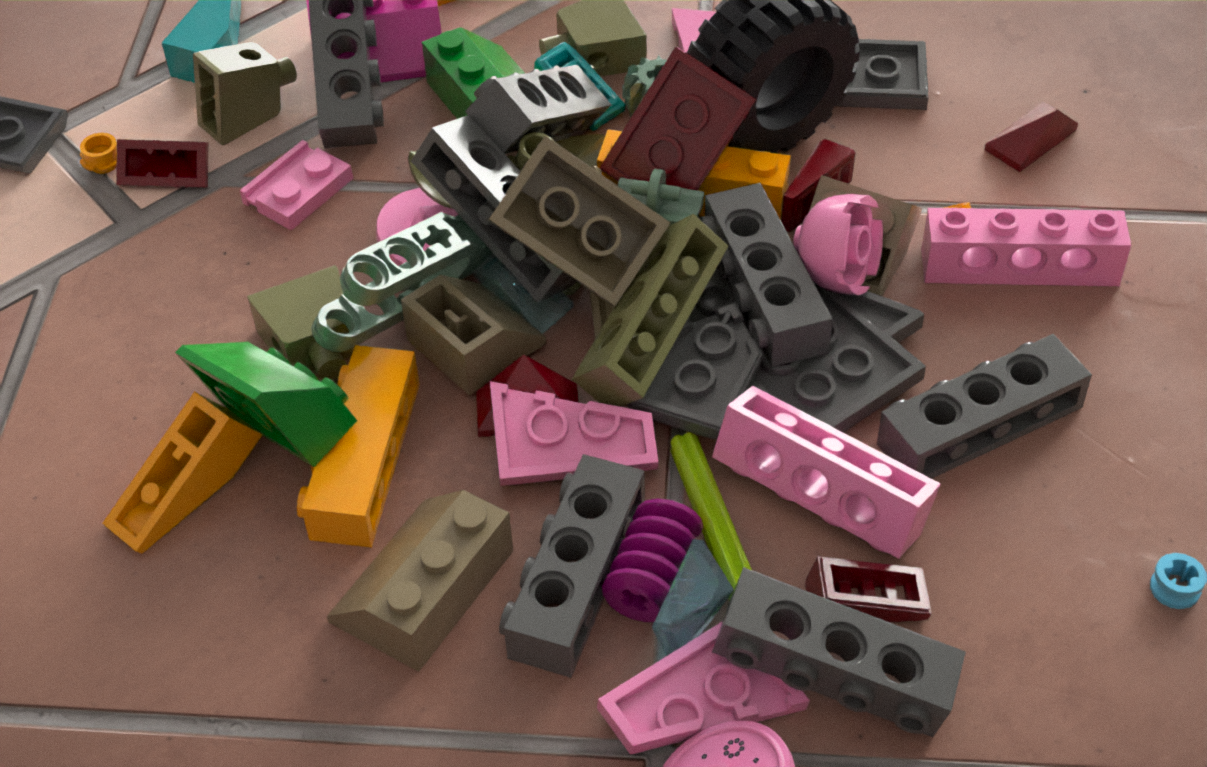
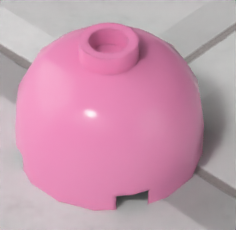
M845 194L828 197L816 203L804 218L802 225L798 226L795 231L793 245L812 281L825 290L839 294L861 295L870 288L868 286H861L866 275L876 276L883 245L882 220L872 218L870 207H879L876 200L870 195Z

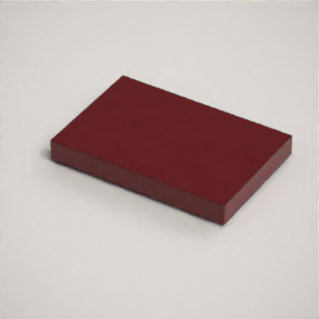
M675 47L601 164L600 169L618 182L620 178L649 182L653 169H662L666 171V185L699 191L758 99L685 51Z

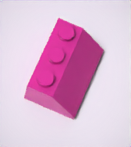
M306 0V2H307V10H308L309 27H310V33H311L310 12H309V0ZM373 0L374 7L366 8L367 20L374 19L377 46L369 47L370 60L378 59L380 82L426 77L422 41L442 33L437 0ZM341 13L337 15L335 18L345 19L348 18L351 14ZM344 52L340 54L337 58L349 59L352 56H354L355 53Z

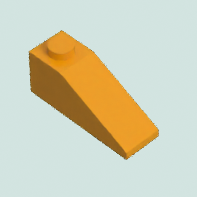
M194 391L102 524L133 550L143 554L233 478L262 434L228 408Z

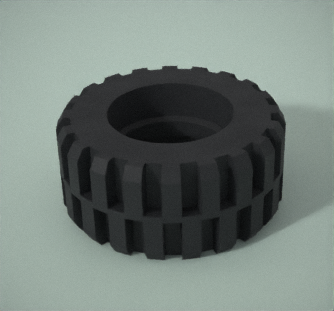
M722 0L714 8L716 12L710 20L705 19L699 27L698 31L700 34L696 41H691L687 53L758 99L727 147L766 151L776 154L778 150L788 151L796 147V142L799 140H807L815 133L814 129L821 122L826 123L833 115L831 111L836 104H841L847 94L846 87L848 83L853 82L856 74L854 63L859 61L860 55L856 26L852 23V18L831 0Z

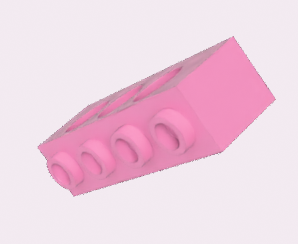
M928 208L921 247L924 282L1120 286L1131 248V241L1124 211Z
M754 386L750 387L727 406L712 455L714 459L729 466L735 473L757 481L775 491L779 497L801 505L821 516L828 524L841 527L867 541L874 549L889 553L898 559L921 535L941 485Z

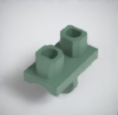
M653 169L649 182L620 178L618 182L620 188L670 222V225L691 214L696 215L698 218L704 204V192L666 185L665 170Z

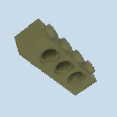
M691 214L668 226L613 308L572 377L575 383L599 403L621 407L644 397L726 252L728 245L696 215Z

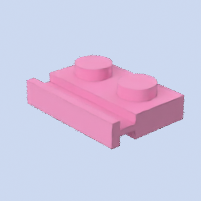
M302 140L240 190L243 204L246 206L250 204L256 206L257 211L289 230H293L353 179L351 165L319 148L315 150L309 148L308 142Z

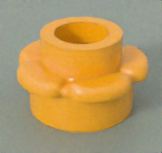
M100 132L91 134L83 139L80 144V157L82 158L80 164L84 169L105 174L117 167V142L113 135Z

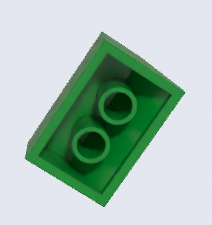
M462 27L443 32L438 36L422 41L427 83L456 119L468 116L465 111L477 99L474 96V92L490 77H507L516 72L518 74H525L502 46Z
M249 342L182 345L175 352L224 407L259 431L262 436L312 467H315L358 421L344 405L349 399L347 394L335 382L327 377L320 382L302 363L297 362L292 366L280 352L272 347L266 352Z

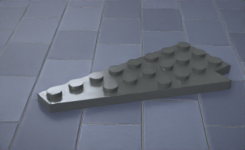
M717 268L688 317L691 323L717 314L716 309L734 303L732 286L729 279H722ZM813 282L833 319L829 353L771 367L763 349H761L763 359L748 389L754 386L844 433L924 379L926 365L899 344V342L922 328L924 313L869 291L861 295L839 294L825 290ZM741 313L743 322L749 331V320L745 313Z

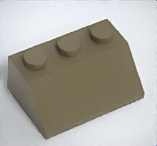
M547 136L535 148L488 219L492 224L613 307L616 306L670 225V222Z
M465 490L425 499L327 615L328 622L419 672L513 552L509 512Z

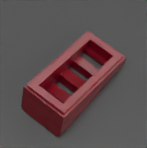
M827 139L819 142L783 195L781 222L787 232H791L803 223L804 218L809 213L821 175L847 184L852 181L856 154L852 148Z
M817 556L806 577V591L887 622L928 620L932 614L923 568ZM896 586H903L906 600L898 599ZM874 587H880L882 597H876ZM851 588H857L858 595L852 594Z

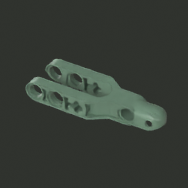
M440 212L352 255L340 275L343 294L340 298L320 309L311 327L312 335L316 342L332 352L347 351L355 347V345H359L403 321L401 299L440 274L464 279L488 266L496 256L459 215L454 217ZM425 243L431 245L427 250H423ZM396 254L402 256L407 262L397 266L392 262L389 255ZM353 272H363L373 278L374 281L363 285L356 280ZM400 291H404L399 294L398 298L395 297L394 294ZM377 304L381 307L384 315L369 313L363 306ZM331 318L341 321L346 325L349 333L340 334L333 331L326 323V319Z

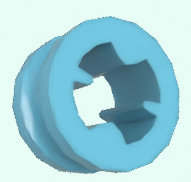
M1181 553L1166 554L1160 558L1154 569L1155 572L1150 579V589L1153 596L1161 604L1175 609L1190 608L1196 604L1207 582V572L1203 565L1195 558ZM1170 574L1181 576L1180 582L1187 580L1189 583L1187 586H1179L1176 584V578L1171 581L1168 578Z

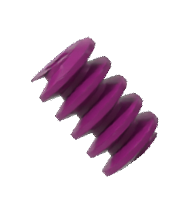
M659 498L646 500L638 505L633 515V521L630 522L625 533V539L622 540L617 551L618 556L614 558L610 567V573L606 576L602 585L603 597L610 607L618 613L637 621L657 622L661 618V609L669 607L674 600L673 590L677 589L681 583V572L685 571L688 566V555L692 554L697 544L695 538L699 537L704 527L702 519L695 511L676 501Z

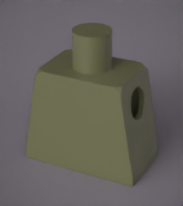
M582 0L564 7L556 14L557 35L539 40L541 55L562 42H566L585 59L600 77L627 73L629 66L639 65L641 57L647 58V35L624 0Z
M252 42L193 53L197 124L223 146L276 117L281 111L280 87L293 83L297 79V72L293 62L288 57L277 60L257 43Z
M336 265L247 296L255 329L269 349L271 347L276 349L292 366L300 362L310 371L316 370L319 378L322 380L325 377L331 380L339 377L342 365H347L344 359L352 356L354 347L344 352H332L316 342L311 330L313 321L320 309L340 298L343 294L340 275ZM331 318L326 319V323L333 331L340 334L349 333L348 328L341 321Z

